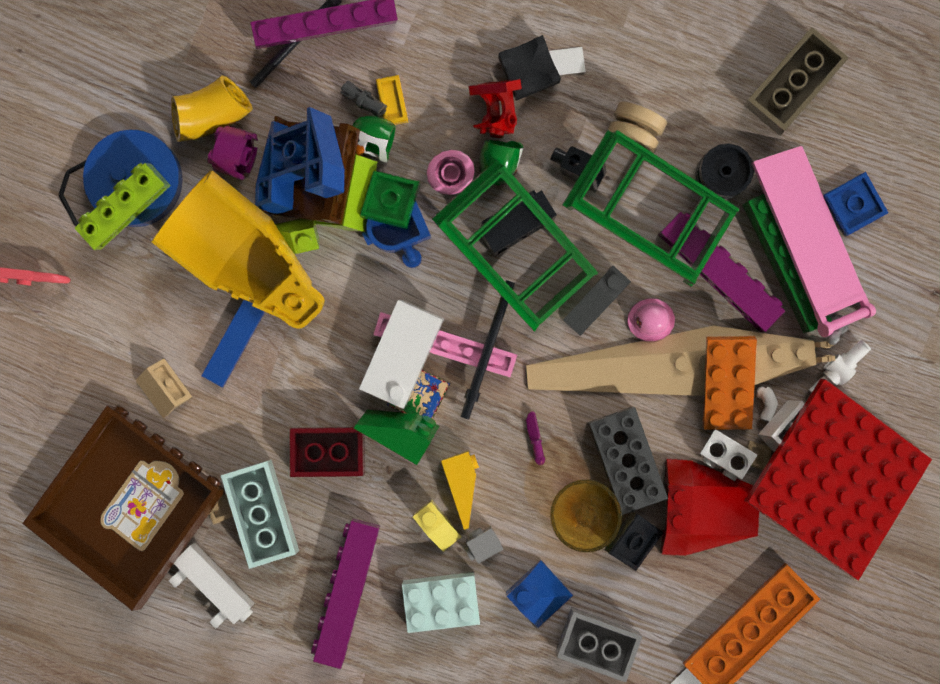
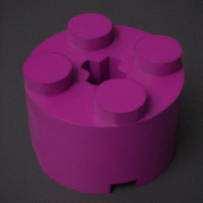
M228 125L224 128L218 127L215 132L216 142L214 149L210 150L207 162L212 164L215 172L244 180L246 178L243 176L244 173L251 172L256 160L258 148L254 147V140L258 141V136L255 133Z

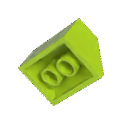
M355 155L342 225L315 221V224L348 231L365 232L367 219L361 218L360 213L373 171H376L378 162Z

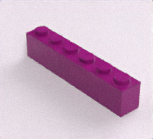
M367 0L250 23L256 49L395 24L398 18L394 0Z
M679 212L658 236L672 248L689 220L690 215ZM695 225L678 255L692 267L711 235L704 229L701 231ZM716 246L699 275L759 332H766L785 312L781 307L783 305L782 302L774 295L770 297L764 291L765 286L759 280H752L746 274L748 270L741 263H734L729 258L731 254L724 247Z
M354 518L350 524H345L342 537H345L346 541L344 547L340 546L336 560L340 561L338 570H333L330 584L334 585L332 593H327L323 607H326L327 611L325 617L321 616L317 630L321 631L319 640L315 639L312 646L311 654H315L313 662L341 669L343 666L380 525Z

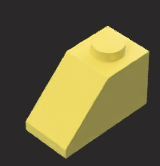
M430 500L413 514L414 520L443 552L462 537L433 500Z

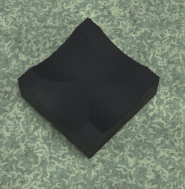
M543 35L498 54L507 80H521L522 89L512 91L516 101L559 84L561 81Z

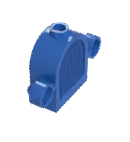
M416 201L407 229L367 220V231L362 232L367 245L374 244L378 249L389 253L403 250L402 260L408 268H416L421 264V254L418 250L413 249L412 246L430 239L431 235Z

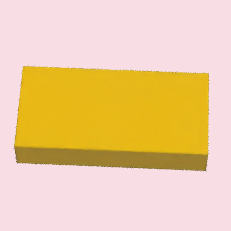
M399 75L376 79L380 102L387 105L383 118L395 125L408 123Z

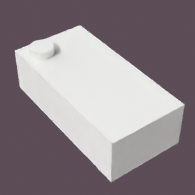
M398 300L359 389L404 409L444 318L403 300Z

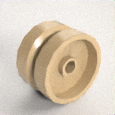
M619 102L614 113L618 121L611 122L607 130L611 132L618 130L654 153L659 143L655 136L663 134L667 121L659 114L640 105Z

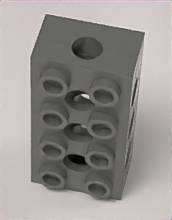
M629 407L587 422L618 510L622 515L668 499L635 407ZM617 431H622L625 436L624 441L620 444H616L613 439ZM625 454L632 455L633 460L629 466H623L622 457ZM638 476L641 483L639 487L632 489L630 481L633 477Z

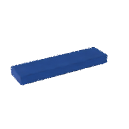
M243 300L202 374V377L220 387L225 386L265 314L264 311L253 307V303L247 300Z

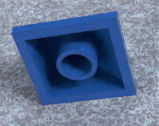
M542 560L535 564L506 591L508 599L538 628L573 596Z

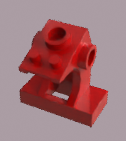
M521 80L487 82L468 86L470 96L480 95L487 106V115H484L482 123L475 124L473 127L479 129L480 134L490 133V137L504 138V134H514L517 117L512 91L522 89ZM499 101H501V105H502V113H501V114H500Z

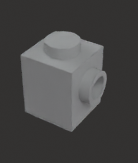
M491 526L483 531L481 528H478L468 534L469 539L466 540L468 546L465 547V551L471 561L476 559L479 564L503 550V546Z

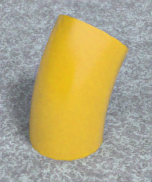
M223 75L200 90L184 95L172 96L171 98L172 124L177 142L194 140L214 134L218 127L231 126L253 110L252 104L245 93L231 79Z

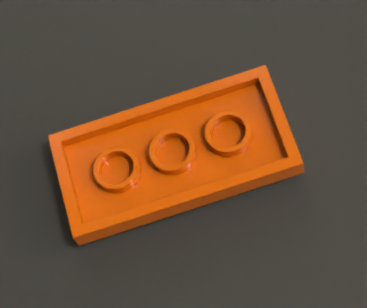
M755 336L706 337L704 430L752 429L757 347Z

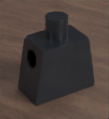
M573 146L567 152L556 147L550 160L560 165L561 173L576 182L592 155ZM605 163L589 188L595 193L607 173Z

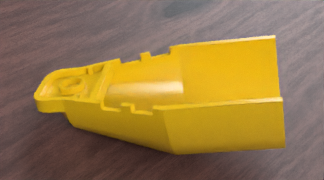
M213 170L205 174L186 195L151 241L209 288L216 291L219 288L232 294V298L238 300L240 297L253 303V307L282 319L293 328L300 329L305 327L321 312L324 306V297L312 287L311 279L271 217Z

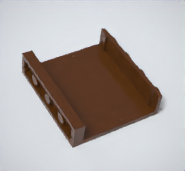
M278 116L274 117L275 122L288 127L300 123L287 121ZM340 123L339 127L334 126L345 169L344 193L324 198L305 191V178L294 181L293 210L277 214L278 216L342 225L360 133L358 128L346 123ZM262 210L264 213L271 214V215H276V214H273V213H270V212H267V211Z

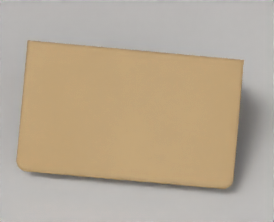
M165 359L146 368L136 379L137 384L163 418L192 397Z

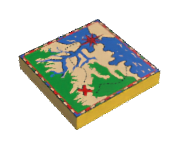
M422 370L406 407L403 409L389 402L387 406L401 413L420 414L433 419L451 383Z

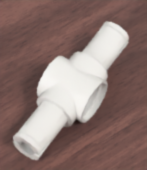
M860 340L846 354L835 355V361L827 362L823 367L825 371L820 379H826L835 386L845 384L856 373V364L871 348L863 340ZM819 380L809 389L811 393L816 387Z

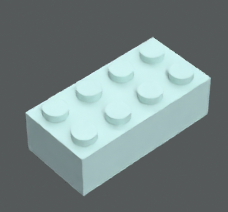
M272 459L221 475L249 569L297 554L299 548Z

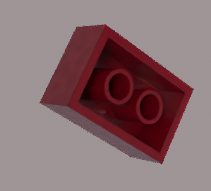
M354 427L290 428V477H348L365 475V435L354 429Z

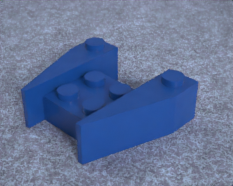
M308 107L307 121L291 127L275 121L271 122L256 181L255 205L259 209L276 215L293 210L294 181L305 178V191L329 198L344 193L345 169L330 115Z

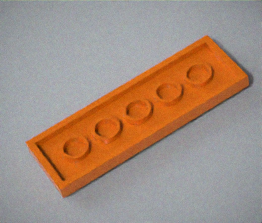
M784 563L683 664L702 684H734L820 598Z

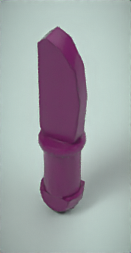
M531 411L526 419L527 430L533 447L534 460L536 464L543 465L546 459L541 444L542 439H540L536 413Z

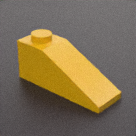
M469 450L441 460L464 530L469 528L476 480L475 469L479 468L475 454L470 455Z

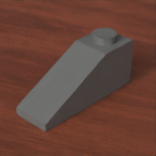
M613 265L563 321L581 336L631 281Z

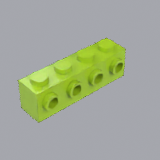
M140 163L131 170L132 175L126 181L124 179L119 181L113 187L114 192L110 196L102 197L95 204L97 208L91 213H85L78 219L79 224L74 229L93 250H102L171 186L152 164Z

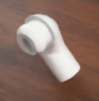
M762 386L756 392L757 398L762 399L764 403L760 419L769 422L775 414L778 401L771 388Z

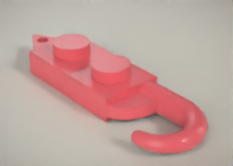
M0 268V283H8L9 279L17 280L16 284L31 286L32 282L67 284L71 281L67 276L54 273Z

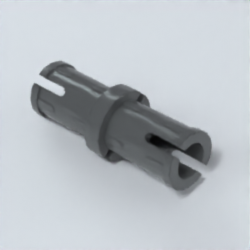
M346 81L343 84L340 93L355 102L357 107L368 110L376 117L381 118L385 114L387 105L371 96V92L358 88L350 81Z

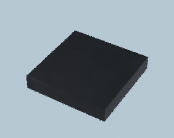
M632 510L604 550L636 571L663 532Z

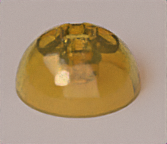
M577 480L564 486L555 496L550 512L551 525L558 539L570 549L578 552H595L608 546L617 536L622 524V510L616 495L607 486L593 480Z

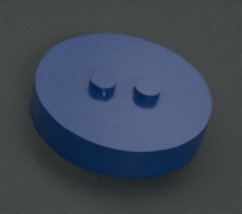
M122 130L103 138L91 150L83 171L85 193L94 208H97L95 204L104 196L108 197L114 192L113 187L123 179L126 181L132 175L131 170L140 163L152 164L171 185L137 216L128 227L147 226L164 218L176 205L183 183L180 163L171 148L156 136L140 130Z

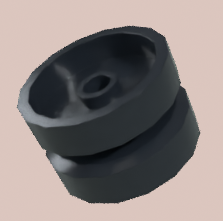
M730 143L719 144L710 149L699 161L695 172L696 181L723 199H731L744 191L751 183L754 174L753 161L748 152L740 146ZM722 169H725V170H726V173H725V174H727V175H724V174L722 173Z

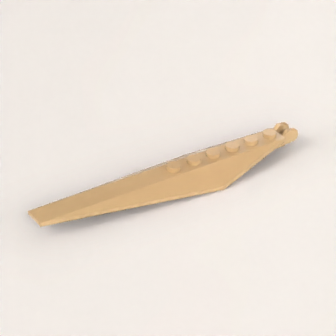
M709 326L668 335L657 341L643 340L526 365L528 389L704 396L706 337L755 336L757 339L755 385L814 366L816 363L835 361V356L824 355L823 357H816L815 348H831L834 345H830L827 341L814 342V340L721 326Z

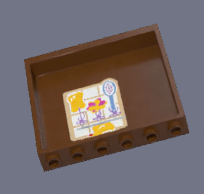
M107 405L22 524L131 611L143 608L222 497L225 489L220 486L221 481L212 475L206 476L201 472L203 468L194 461L189 463L183 458L184 453L175 447L170 448L164 444L166 440L157 433L152 435L147 431L148 426L142 421L131 419L128 416L129 412L119 405L116 407Z

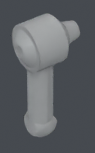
M829 314L832 321L843 317L842 315L835 316L834 314ZM849 325L835 330L827 338V342L830 345H835L840 340V335L848 330Z

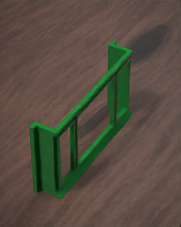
M618 130L614 132L606 131L562 204L568 210L575 209L684 278L683 282L690 287L696 283L699 274L734 216L739 211V208ZM618 143L637 156L602 212L583 200L614 146ZM643 160L702 197L669 253L610 217ZM710 202L724 211V214L693 266L689 267L675 257Z
M497 159L432 218L438 227L534 332L543 321L587 281L598 274L597 270L510 171ZM501 177L516 195L473 235L466 239L452 224V221ZM522 201L566 252L522 293L517 295L473 245ZM573 258L583 271L534 314L524 301Z

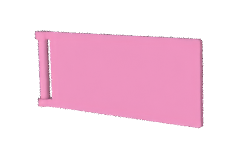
M796 147L752 162L759 183L813 308L814 315L819 324L817 328L818 333L822 337H827L839 328L862 318L867 319L874 316L876 309L873 304L869 303L803 147ZM860 303L861 307L859 310L834 321L828 322L825 317L852 304Z

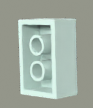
M474 572L403 580L402 590L408 633L480 625Z

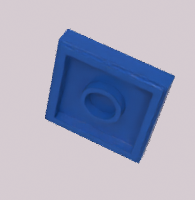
M866 172L823 195L845 237L889 213Z

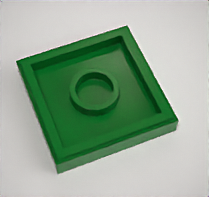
M373 171L360 213L361 218L407 229L420 182Z

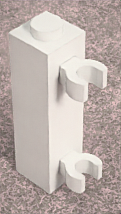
M196 543L190 545L177 558L174 564L180 570L169 582L176 588L187 577L220 610L210 621L215 629L226 618L235 624L239 619L244 622L253 613L250 608L255 603Z

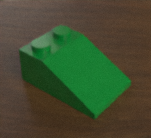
M367 409L356 423L354 429L418 465L440 426L429 416Z

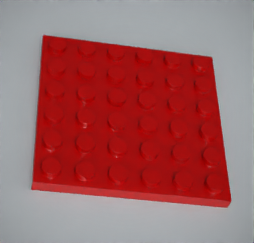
M820 379L744 501L851 578L859 581L932 459L826 379Z

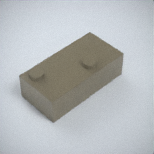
M811 27L747 100L745 107L781 136L849 57Z

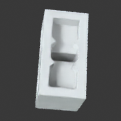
M716 429L700 453L703 456L702 462L712 468L716 465L724 469L722 474L733 481L737 478L742 480L757 457V454ZM720 444L723 447L722 456H712L710 454V446ZM739 456L744 460V467L741 470L732 468L730 462L733 457Z

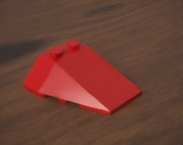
M666 459L665 483H667L668 499L666 502L665 530H662L661 554L686 556L758 536L759 511L744 501L754 485L739 479L733 481L721 472L691 460Z

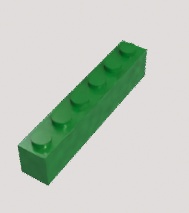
M762 194L744 203V210L803 333L814 331L818 328L819 324L814 315L813 308L765 194ZM829 315L825 316L828 322L832 321Z

